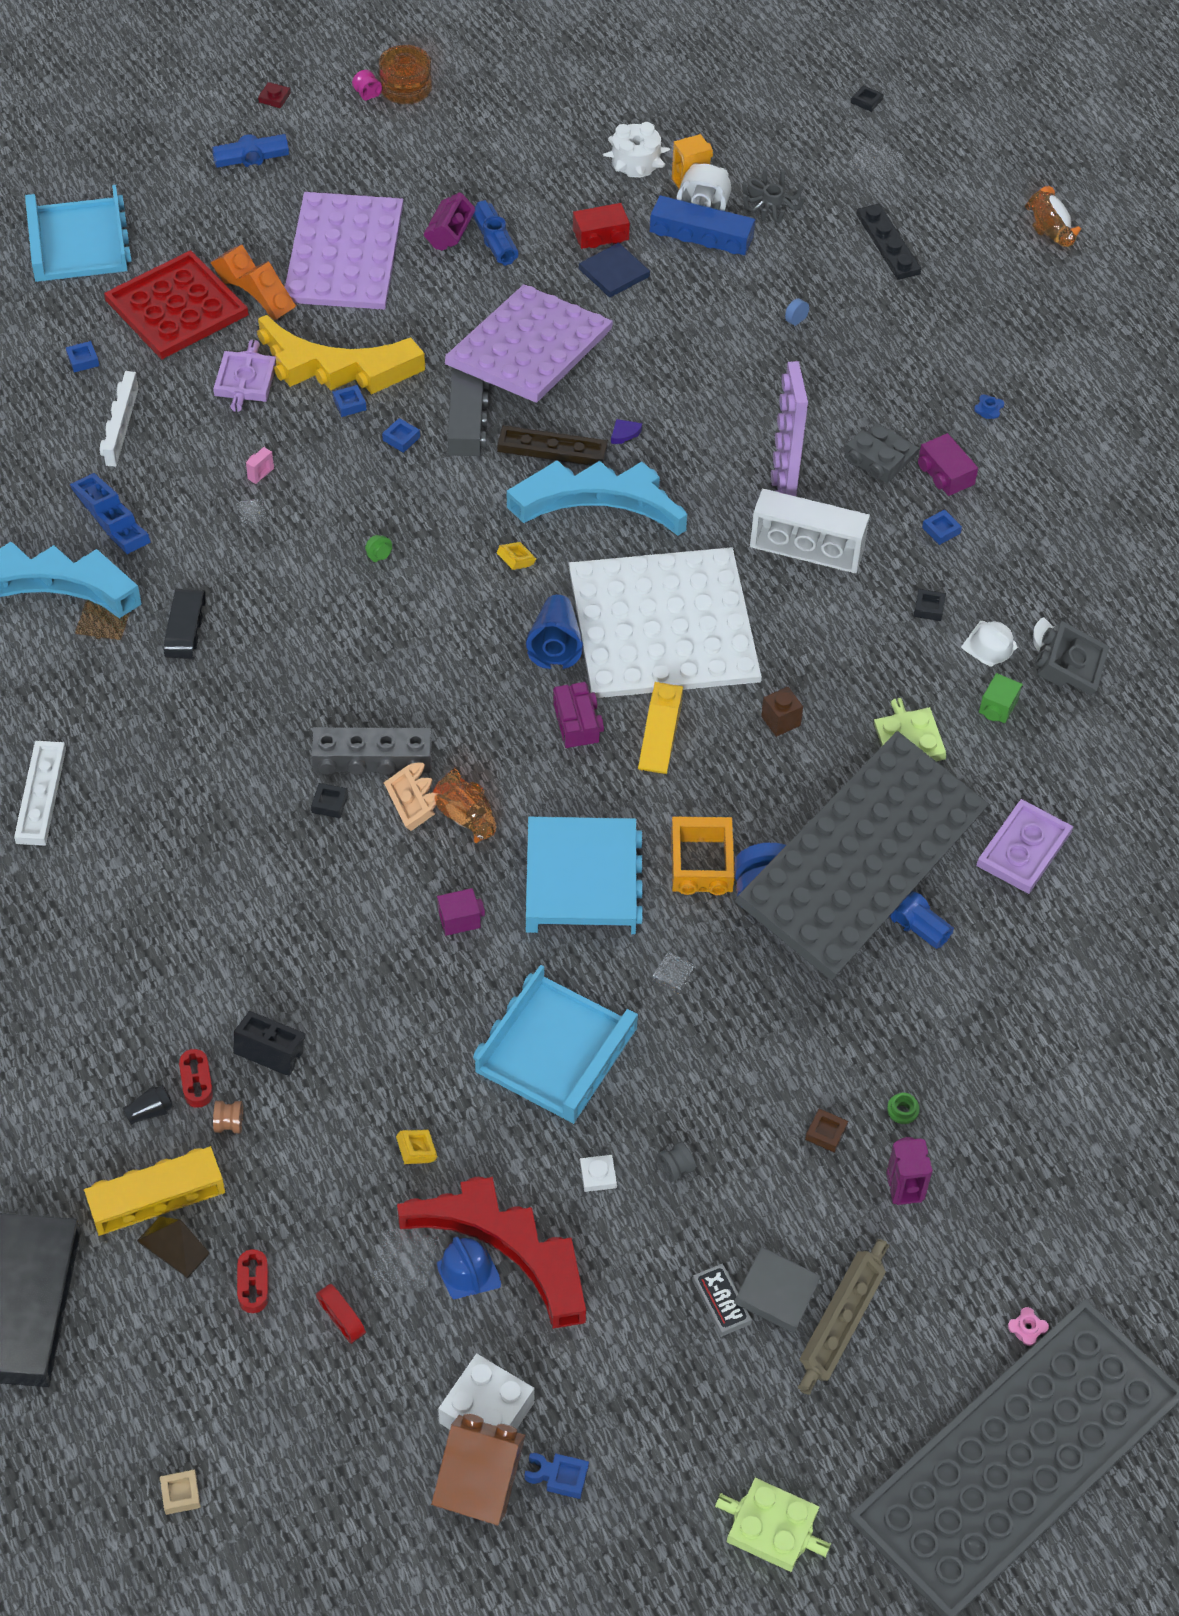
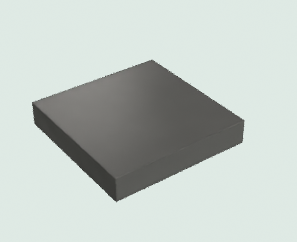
M761 1246L735 1298L734 1304L795 1333L821 1276Z

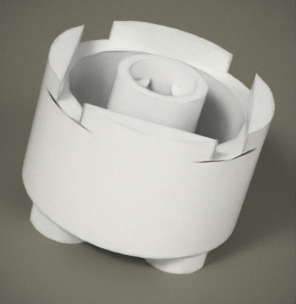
M692 164L683 177L677 194V200L725 211L731 193V182L727 170L710 164Z

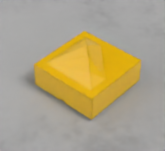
M521 542L499 545L497 554L512 570L530 567L536 560L535 556Z
M402 1130L397 1134L396 1139L404 1164L431 1163L438 1157L429 1130Z

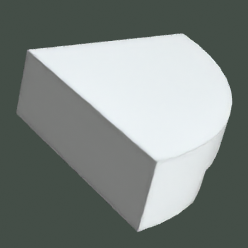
M1044 617L1036 623L1033 631V643L1038 652L1045 649L1046 644L1042 643L1044 633L1048 628H1053Z

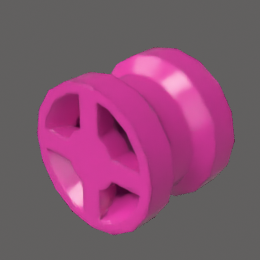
M370 70L359 71L353 77L352 86L359 92L363 100L367 101L380 95L382 85Z

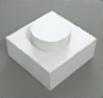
M612 1155L580 1158L584 1192L617 1188Z

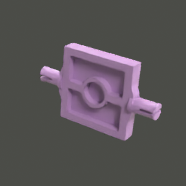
M253 340L249 341L247 351H224L213 388L214 396L233 398L230 406L233 411H236V408L237 412L241 411L244 400L267 402L275 373L276 359L275 356L257 353L260 346L257 340L254 343Z

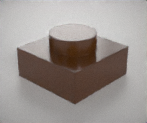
M818 1109L806 1133L805 1140L835 1153L847 1129L848 1121Z

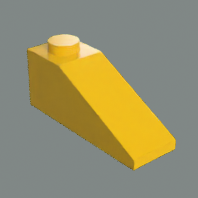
M660 682L654 683L639 760V770L667 774L682 707L683 686Z

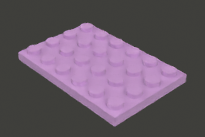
M304 192L285 283V289L293 302L299 304L386 309L403 210V199Z
M523 284L446 354L445 364L537 403L607 335L612 328L613 321L600 314L585 310L578 305L558 299L554 295L546 294L532 286Z

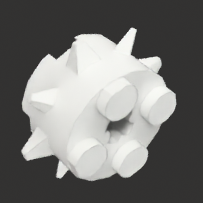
M649 122L629 125L620 124L616 127L614 135L608 138L612 145V151L603 153V156L612 157V164L616 171L626 173L628 177L640 178L649 176L656 168H663L665 163L660 158V154L669 151L670 148L661 147V137L655 130V126Z

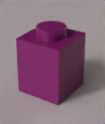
M473 888L437 896L438 914L445 936L481 928L480 917L485 916V911L481 898L476 899Z

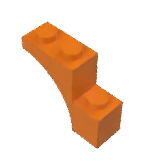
M242 244L228 250L211 262L222 282L239 286L247 291L262 305L273 320L280 318L296 307L270 262L255 266Z

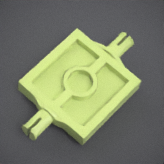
M897 698V701L896 699L891 701L894 715L874 719V726L881 747L896 731H899L936 762L946 760V750L930 707L906 711L902 699Z
M758 1478L754 1479L748 1494L740 1502L723 1495V1493L719 1495L715 1507L734 1515L733 1526L727 1537V1543L792 1572L798 1557L806 1549L826 1558L831 1543L812 1535L813 1522L819 1511V1506Z

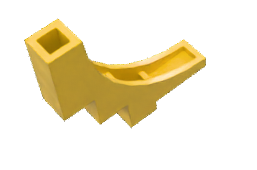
M268 315L258 318V338L263 345L267 344L270 347L271 354L276 359V366H274L275 374L280 381L285 380L289 387L316 376L318 382L321 385L325 383L330 391L356 380L361 388H366L372 395L425 370V353L411 337L393 344L374 348H334L311 343L294 336L280 327Z

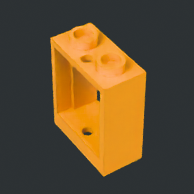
M672 817V892H680L684 895H692L696 892H710L713 895H723L726 892H733L734 853L732 817ZM680 842H724L725 871L681 870Z

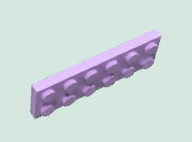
M799 361L788 362L787 372L782 374L784 394H780L779 397L782 413L777 415V424L780 432L775 433V444L778 450L773 452L775 470H771L772 486H777L778 490L776 491L792 496L797 494L808 406Z

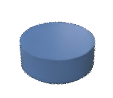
M799 298L793 300L786 309V321L794 326L799 324L807 317L809 304Z

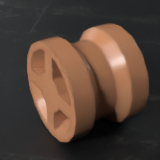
M216 1100L213 1114L214 1132L222 1133L224 1130H232L233 1133H241L243 1102L235 1101L233 1104H225L223 1101Z

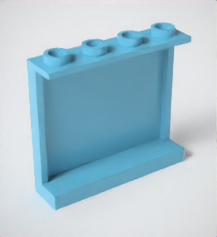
M112 185L113 198L37 206L35 194L25 195L31 261L35 282L128 271L127 262H132L129 246L124 247V245L129 244L127 229H122L127 227L125 212H120L125 210L123 195L117 194L116 185Z
M528 817L526 932L538 933V924L631 926V934H636V924H642V906H637L636 899H642V880H636V873H642V855H636V848H642V831L636 830V819Z
M540 965L534 974L530 973L526 977L522 986L523 990L519 996H514L510 1000L503 1019H498L493 1024L487 1042L485 1044L480 1043L473 1056L475 1072L574 1124L636 1031L638 1014L626 1009L624 1014L620 1016L544 977V966Z

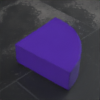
M616 419L611 436V444H623L624 441L638 437L642 431L643 423Z

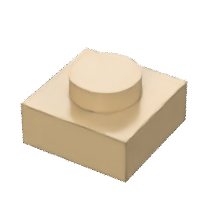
M195 1470L160 1476L166 1515L201 1508Z

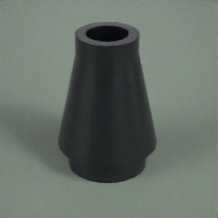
M162 1084L158 1087L153 1085L129 1105L123 1107V1110L132 1125L139 1121L168 1114L167 1111L174 1108Z

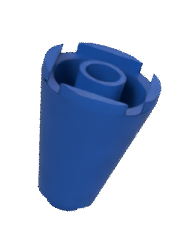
M552 595L546 599L526 638L529 658L542 668L551 669L550 664L563 665L562 669L569 668L582 655L583 642L572 602L563 595Z

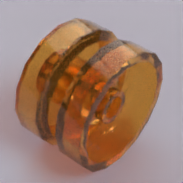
M398 45L387 49L381 54L379 58V76L382 85L381 93L386 99L398 104H414L429 96L432 91L431 58L426 51L412 45Z

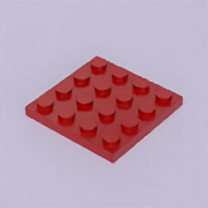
M191 250L104 293L105 301L161 360L249 315L248 307Z

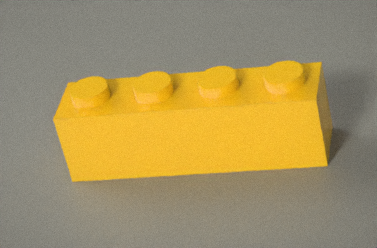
M210 1146L204 1149H193L186 1155L172 1160L163 1159L154 1166L142 1170L128 1171L123 1176L109 1181H98L91 1187L85 1188L84 1192L98 1236L224 1194L225 1188Z

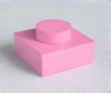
M263 447L256 454L250 456L246 462L248 480L257 484L274 469L272 451Z

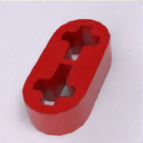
M187 1050L179 1059L184 1098L186 1103L192 1107H203L210 1103L213 1098L208 1059L201 1050ZM191 1060H197L198 1073L192 1074ZM200 1082L202 1096L195 1097L194 1083Z
M255 1249L242 1253L237 1263V1296L239 1306L247 1313L262 1311L268 1304L269 1299L267 1258L263 1252ZM250 1260H256L257 1264L260 1265L256 1267V1277H250L249 1268L246 1267L250 1265ZM250 1286H256L257 1295L259 1296L254 1303H249L247 1298L250 1295Z
M328 1284L316 1292L319 1304L349 1343L352 1344L366 1334L365 1328L356 1313L332 1284Z

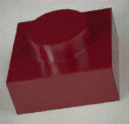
M268 82L258 96L259 103L281 108L291 94L290 88Z

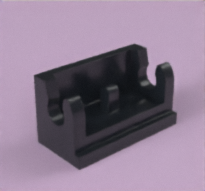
M248 1011L234 1030L233 1054L290 1077L294 1070L295 1058L300 1059L303 1054L305 1033Z

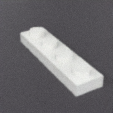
M125 371L122 382L119 381L117 385L118 398L117 401L112 402V418L107 420L106 439L102 440L100 444V455L104 456L106 466L116 467L138 393L136 372Z
M35 741L14 836L16 844L46 846L66 752L64 742Z

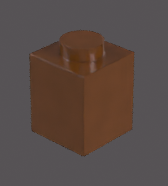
M789 687L763 697L761 717L776 737L801 726L803 705Z

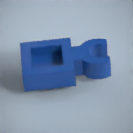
M555 1453L553 1463L547 1462L541 1454H530L529 1463L538 1465L540 1470L537 1472L525 1471V1480L527 1482L537 1484L543 1480L548 1481V1492L581 1499L589 1461Z

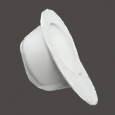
M979 621L961 646L964 651L991 667L1009 659L1013 651L1018 647L1013 640L1014 637L1011 630L1003 623L996 621Z

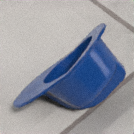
M454 1237L452 1243L444 1251L443 1258L437 1262L439 1274L452 1299L455 1300L501 1288L498 1271L488 1251L482 1244L473 1239Z

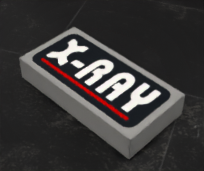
M723 1263L693 1275L692 1281L721 1337L751 1325L752 1319L748 1311L734 1304L738 1292Z

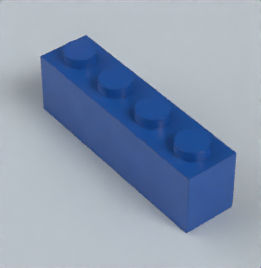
M661 195L650 215V232L658 236H668L683 242L700 244L707 248H717L728 251L731 254L746 255L754 237V218Z

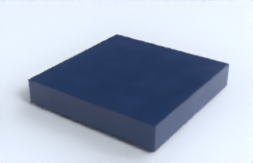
M620 243L579 263V270L609 298L650 277V270Z

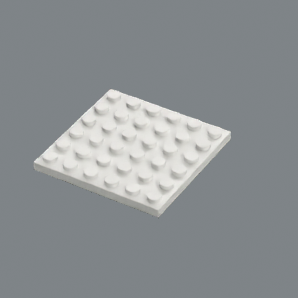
M733 547L569 562V573L579 630L583 642L590 693L595 692L596 698L652 693L655 682L683 686V690L761 682V672Z

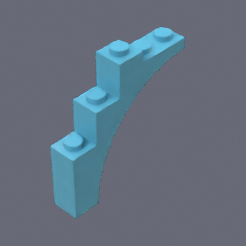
M557 460L507 490V508L523 523L561 508L609 506L645 515L663 524L677 536L686 531L687 525L686 511L683 507L675 504L665 491L659 489L660 477L654 469H650L643 462L616 476L611 468H607L602 462L598 461L574 476L569 468H565Z
M12 542L0 548V597L31 592L67 594L93 602L105 608L119 619L142 604L138 585L97 549L73 563L54 545L39 553L33 559H30Z

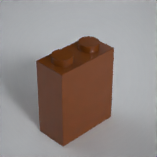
M458 1415L450 1427L431 1505L499 1526L507 1511L526 1435L517 1433V1429L510 1425L498 1424L494 1426L484 1423V1419L477 1415Z

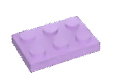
M1020 799L978 858L976 866L1030 894L1072 833L1073 826Z

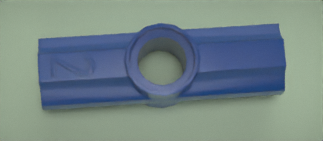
M285 134L259 139L254 135H244L236 143L213 146L212 153L217 168L241 163L249 167V165L253 164L261 165L264 159L289 155V148Z
M486 200L477 202L473 218L484 236V244L491 249L498 263H502L504 266L512 264L518 258V250L506 230L505 220L498 216L492 203H488Z
M914 891L908 895L890 916L894 923L897 921L905 927L904 931L912 930L935 949L943 946L953 934L954 927L931 911L927 900L921 894Z

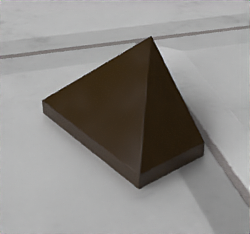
M159 1216L137 1240L138 1243L186 1278L210 1254L181 1219Z

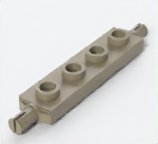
M877 1239L871 1252L858 1251L799 1359L806 1370L803 1379L798 1385V1389L802 1393L810 1395L817 1380L828 1381L886 1273L881 1261L889 1248V1244L886 1241Z

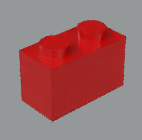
M621 203L573 211V231L581 249L596 248L600 245L617 244L629 240L630 222Z

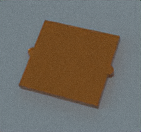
M87 599L75 634L95 636L96 639L102 637L121 640L130 612L118 618L105 607Z

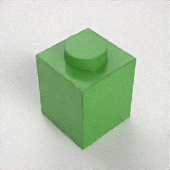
M996 673L982 697L979 713L991 721L1006 723L1019 700L1022 683Z

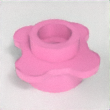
M1025 1307L1022 1308L1020 1315L1016 1319L1009 1321L1008 1329L1010 1332L1015 1333L1016 1337L1023 1344L1033 1346L1041 1334L1048 1332L1049 1325L1045 1320H1040L1034 1314L1032 1308ZM1025 1325H1031V1329H1027Z

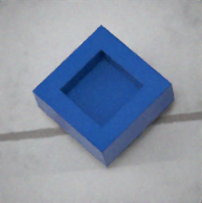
M91 341L65 347L74 373L99 366L98 357Z
M358 385L332 392L333 400L341 417L367 410L365 399Z
M399 418L382 433L384 442L404 453L420 438V430Z
M944 509L924 520L922 528L941 545L961 534L962 526Z

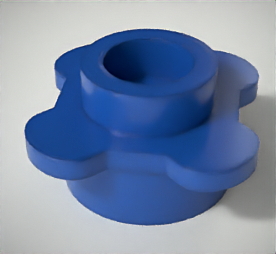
M981 395L979 397L980 402L978 405H975L974 411L983 418L995 419L999 417V410L1004 407V401L992 396Z

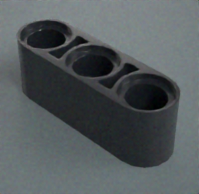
M175 589L164 640V656L166 658L195 659L193 657V650L197 649L199 639L197 630L202 625L204 615L202 613V606L206 605V593L204 590Z

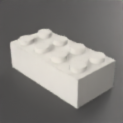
M762 488L753 513L750 547L857 573L865 548L870 515Z

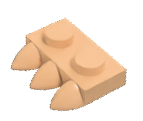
M420 762L406 766L384 782L405 827L410 831L435 815L433 809L440 798L439 793L426 794L431 787L432 778L419 779L425 766L424 763Z

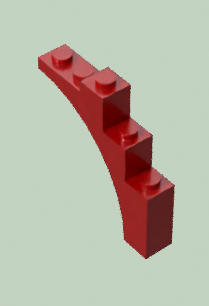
M473 1177L467 1181L460 1182L461 1194L458 1195L446 1193L433 1199L421 1200L414 1198L397 1204L400 1229L434 1228L452 1230L475 1237L495 1247L515 1262L534 1283L546 1305L553 1329L586 1323V1307L572 1237L565 1239L562 1237H552L545 1242L539 1243L532 1207L523 1208L517 1206L511 1207L504 1212H499L493 1177Z

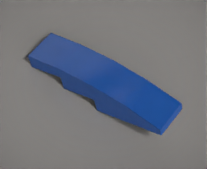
M95 473L70 484L71 489L96 521L126 554L151 543L148 533L135 522L133 513L120 502L118 493Z

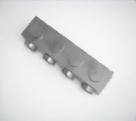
M313 727V772H320L326 775L333 774L334 772H350L355 775L363 774L364 772H379L389 775L417 762L425 764L423 772H431V728Z

